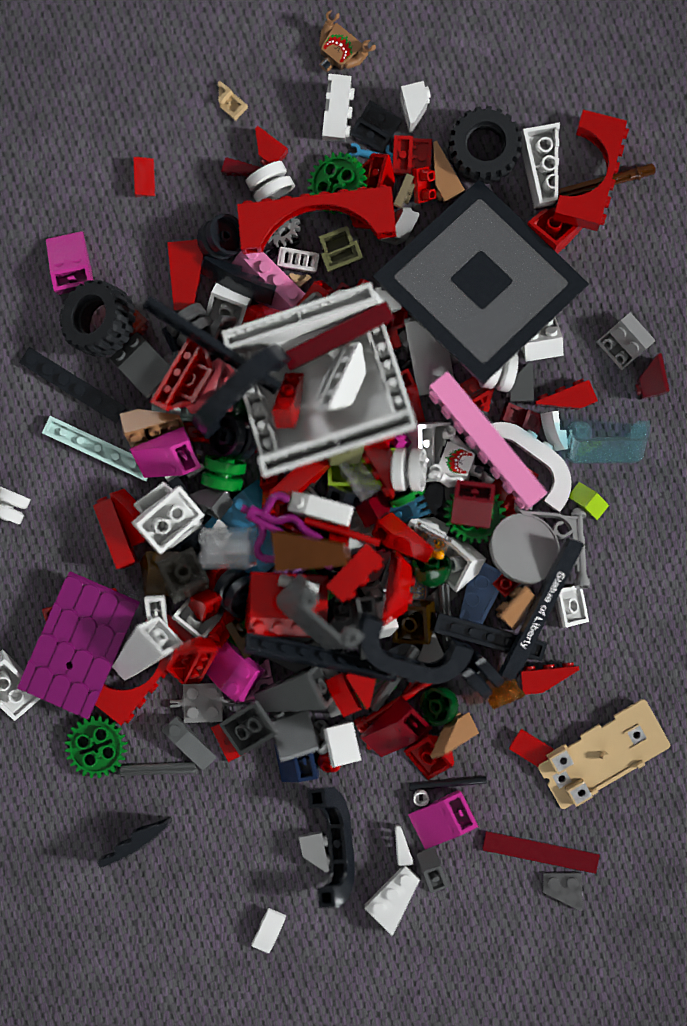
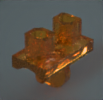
M515 679L507 680L499 688H491L493 694L489 696L488 703L493 709L523 698L525 693L518 687Z

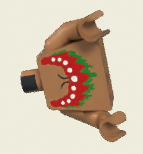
M332 10L328 11L326 14L327 21H325L319 42L321 54L325 59L319 66L325 72H328L334 65L340 70L359 66L368 56V52L376 49V45H372L369 49L368 43L371 40H365L361 43L337 22L334 25L333 22L339 19V13L333 19L330 15Z

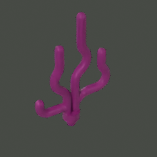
M282 492L271 494L262 510L254 505L250 508L243 505L240 512L246 514L245 519L253 522L259 528V535L254 543L253 552L255 557L264 563H275L274 555H264L261 552V546L265 541L267 531L282 530L276 527V524L292 522L302 534L323 538L322 535L307 528L296 515L285 514L275 517L269 514L276 500H281L285 503L290 501V496ZM334 566L324 568L328 570H333Z

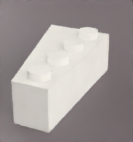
M560 122L526 128L521 131V152L534 209L553 206L558 200V136Z

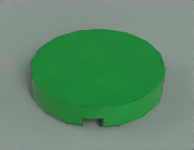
M408 488L406 491L395 495L394 500L391 501L390 499L389 503L392 508L401 507L416 498V494L423 495L426 489L424 488V491H412L411 488Z

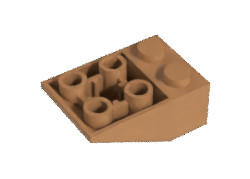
M143 409L120 414L123 432L131 448L184 426L180 415Z
M526 586L516 587L508 595L511 598L507 602L503 601L496 608V611H498L496 616L514 631L527 617L536 599L535 595Z

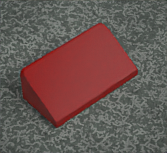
M133 157L135 196L154 197V158Z
M520 729L509 747L511 751L537 767L539 764L547 761L546 755L554 750L523 729Z

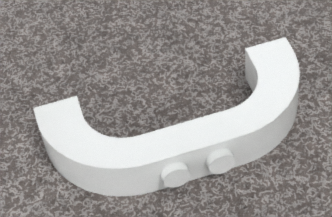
M506 422L492 423L491 425L504 440L514 443L550 471L552 487L542 502L559 513L566 504L571 492V475L565 461L552 450L553 446L546 441L543 443L537 439L538 435L533 431H526L515 424ZM466 443V446H467L470 450H472L474 453H476L477 455H479L478 452H477V450H476L475 448H474V449H471V448L467 445V443Z

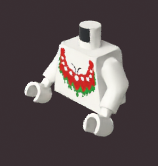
M453 426L446 427L447 431L442 433V437L446 440L450 439V442L447 441L439 465L434 464L429 468L432 470L428 474L429 478H436L437 482L442 483L448 488L455 487L456 480L468 481L470 475L481 478L484 467L474 465L475 454L458 436H455L456 430Z

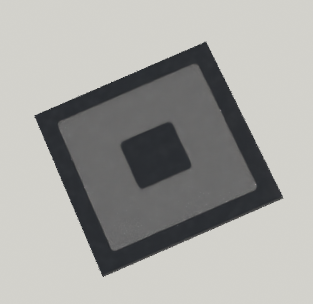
M477 181L372 277L482 385L493 377L589 285L579 273L482 181Z

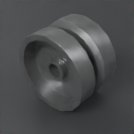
M200 303L189 305L177 313L203 331L214 322L211 317L205 316L206 310ZM167 325L168 332L172 337H178L177 343L182 348L187 337Z

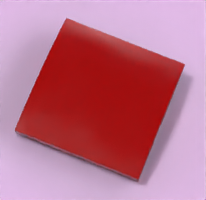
M394 135L392 167L394 174L406 176V174L413 175V168L429 166L431 170L432 139Z

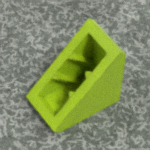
M578 482L569 495L573 502L596 520L600 518L609 506L597 492L581 482Z

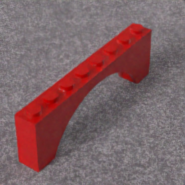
M378 185L376 188L371 189L360 187L354 191L342 189L337 191V193L324 191L318 193V195L301 194L299 197L294 198L283 196L277 200L265 198L260 202L243 201L242 204H237L240 242L243 254L262 253L270 237L285 222L300 214L317 210H332L353 216L363 222L377 239L397 237L391 186L387 187V185Z

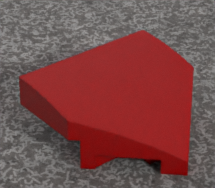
M474 376L459 384L479 410L489 412L494 388L481 389L479 381Z

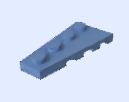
M484 562L478 575L467 583L459 618L483 624L499 593L492 585L502 574L498 569Z

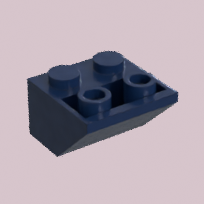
M274 744L282 782L299 783L318 779L320 774L315 751L281 762L277 745Z

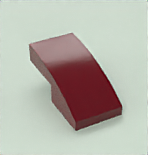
M509 402L505 403L500 421L515 424L536 434L539 433L542 425L541 414Z

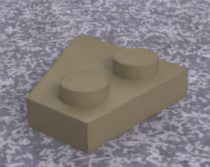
M406 174L394 202L396 208L401 209L405 203L409 204L415 187V184H412L414 176Z

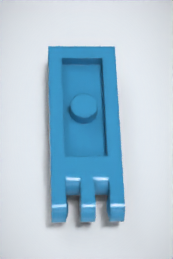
M424 495L416 497L413 501L401 507H390V513L395 514L404 523L411 519L431 513V510H422V508L428 506L427 502L419 503V501L425 499Z

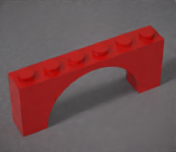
M582 110L576 135L586 138L600 150L606 164V176L602 183L591 192L579 196L560 195L553 220L598 231L600 225L604 226L607 215L603 213L604 208L609 207L611 197L608 196L609 190L613 191L616 181L612 177L614 173H618L620 162H617L618 156L622 157L624 145H621L622 139L626 140L629 128H626L627 120Z
M167 612L168 627L183 643L190 640L194 635L173 620L172 615ZM171 654L159 661L153 676L139 687L116 689L104 684L95 705L119 725L128 724L135 716L133 711L136 708L140 709L147 701L144 697L148 692L152 694L159 686L156 682L160 677L164 679L169 673L165 666Z

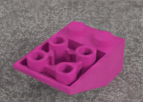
M83 231L46 239L50 275L54 292L57 295L70 293L72 290L75 291L78 285H84V282L89 280L93 281Z
M184 426L130 448L144 478L185 475L201 468L197 453Z
M460 789L408 814L425 850L478 827Z

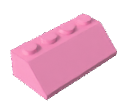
M241 251L231 263L242 266L241 271L259 276L258 281L276 286L272 304L262 303L267 307L280 311L292 309L297 306L305 295L264 252L243 254Z

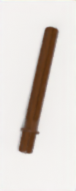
M652 163L640 167L636 165L632 169L621 171L617 174L614 173L612 179L616 180L615 185L635 179L639 181L642 177L655 174V166ZM605 176L559 188L558 199L560 195L576 196L591 192L602 183Z

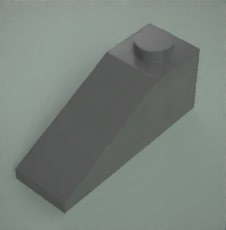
M178 715L162 729L166 736L202 771L217 758Z

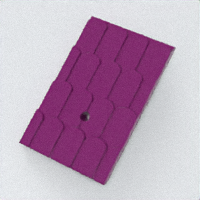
M70 571L64 580L17 689L88 720L140 602Z

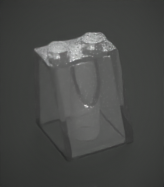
M257 526L210 527L201 529L199 543L202 544V552L199 553V562L202 563V568H251L256 566L257 558L254 555L253 546L257 539Z

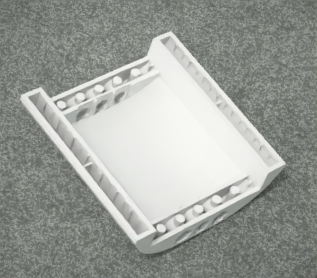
M370 282L222 331V335L227 347L249 360L256 353L272 344L280 345L286 352L378 305ZM385 324L347 343L359 342L362 345L366 368L363 382L357 391L352 405L318 411L315 407V396L326 372L336 356L343 351L344 345L292 371L304 373L300 415L295 429L276 428L272 408L278 391L273 395L256 384L243 396L260 454L258 460L263 477L417 428ZM286 364L279 372L274 371L269 373V375L282 383L285 373H291V371H289Z

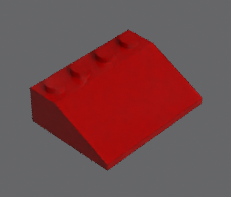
M251 572L245 618L246 631L264 636L310 637L277 606V596L285 588L278 585L281 573ZM283 573L285 575H289L292 577H296L298 575L294 573ZM301 574L307 581L319 583L318 602L312 611L327 624L328 588L326 586L328 585V575Z

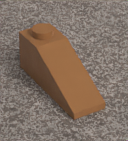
M435 141L433 142L432 149L436 199L438 202L442 201L445 205L463 195L465 189L438 142Z
M458 712L452 721L443 726L430 755L432 759L449 753L479 733L469 712L463 715L461 712Z

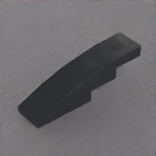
M207 256L204 257L201 274L233 292L268 305L272 304L276 286L258 281L259 276L241 271L242 266Z

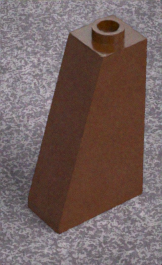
M273 530L271 532L276 572L347 565L348 560L351 559L350 548H346V543L282 530Z

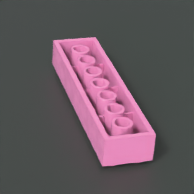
M448 371L429 386V398L435 405L439 404L441 406V413L444 417L454 422L453 427L458 434H464L467 445L471 449L475 448L479 454L477 456L484 465L487 463L491 467L490 473L495 479L500 478L503 482V489L508 494L512 493L514 495V502L521 510L524 508L527 511L547 494L542 485Z

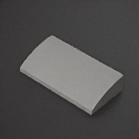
M413 317L406 318L404 321L419 396L429 394V386L447 371L454 378L450 353Z

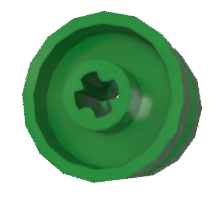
M206 455L203 466L210 471L202 472L200 483L219 490L241 491L243 479L238 475L245 474L247 464L238 459Z

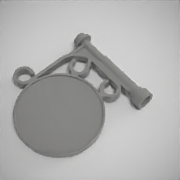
M514 503V510L517 514L503 519L492 532L490 554L497 569L508 579L521 584L540 582L547 577L560 551L558 539H565L570 535L571 538L585 544L583 518L586 517V512H584L583 508H575L571 516L557 513L531 511L532 507L524 511ZM538 517L556 518L561 521L551 528ZM563 523L569 529V532L565 535L560 534L557 530V527ZM584 545L574 565L575 574H577L576 579H574V587L576 589L590 588V579L586 572Z

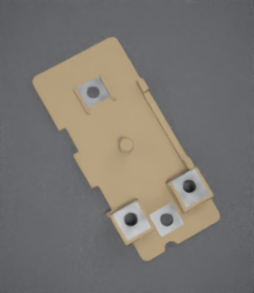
M641 699L613 715L615 719L601 727L598 724L579 735L581 739L568 747L566 744H563L546 755L548 760L539 764L538 769L543 778L549 779L547 785L560 808L566 809L573 804L576 807L593 798V795L598 793V790L632 770L643 767L646 761L669 749L670 743L645 699ZM638 731L640 733L639 737L634 738V732ZM564 775V781H558V777Z

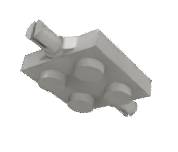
M215 683L183 684L182 700H170V703H178L171 704L170 708L182 707L184 723L222 722L224 707L236 706V702L228 703L233 700L231 698H224L222 691Z

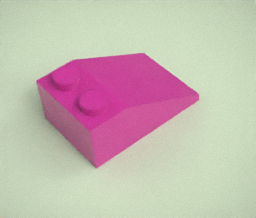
M227 640L222 648L218 647V652L206 674L234 702H243L253 690L265 669L250 657L244 659L240 650Z

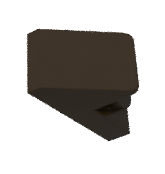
M236 619L225 625L244 659L251 656L252 654L244 653L246 635L243 624Z

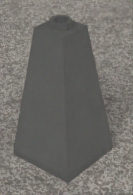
M315 666L305 668L263 687L254 694V700L259 702L265 712L324 710L331 704L333 698L326 685L325 680L327 678L322 668Z

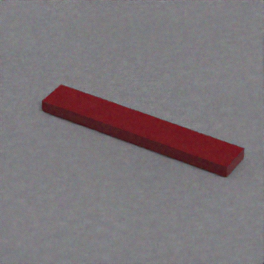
M387 301L286 351L292 358L287 363L289 371L292 372L394 320V315Z
M490 831L485 832L482 847L483 851L594 874L597 872L600 854Z

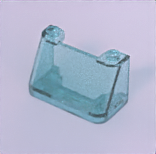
M650 421L635 422L631 426L630 432L624 434V437H592L589 424L585 422H571L566 426L568 439L567 458L574 464L637 463L642 460L650 435Z

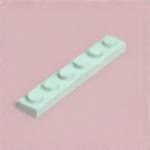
M52 416L49 417L42 431L43 434L147 482L148 478H144L131 453Z

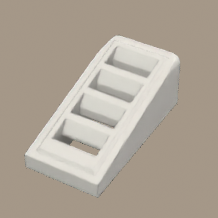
M279 247L277 266L313 274L317 271L319 254ZM285 253H289L287 263H284ZM293 254L296 255L295 264H292ZM301 256L304 257L303 265H300ZM309 258H311L310 267H308Z
M395 824L397 864L399 866L413 865V859L401 826Z

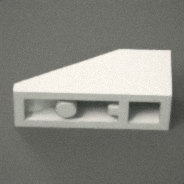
M294 491L288 506V511L298 517L305 518L307 516L316 520L349 526L354 507Z

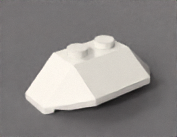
M359 342L345 344L342 348L343 351L336 356L329 366L315 396V407L318 411L352 405L355 400L357 391L366 374L362 345Z

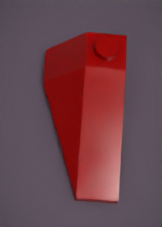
M556 204L554 208L540 211L528 222V226L556 253H559L581 231L582 227L553 220L557 207Z

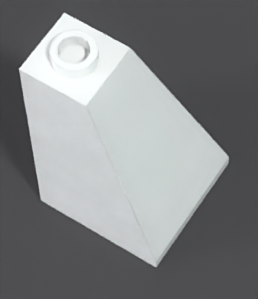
M158 616L135 628L112 667L125 681L172 654L173 650L182 645L183 642Z

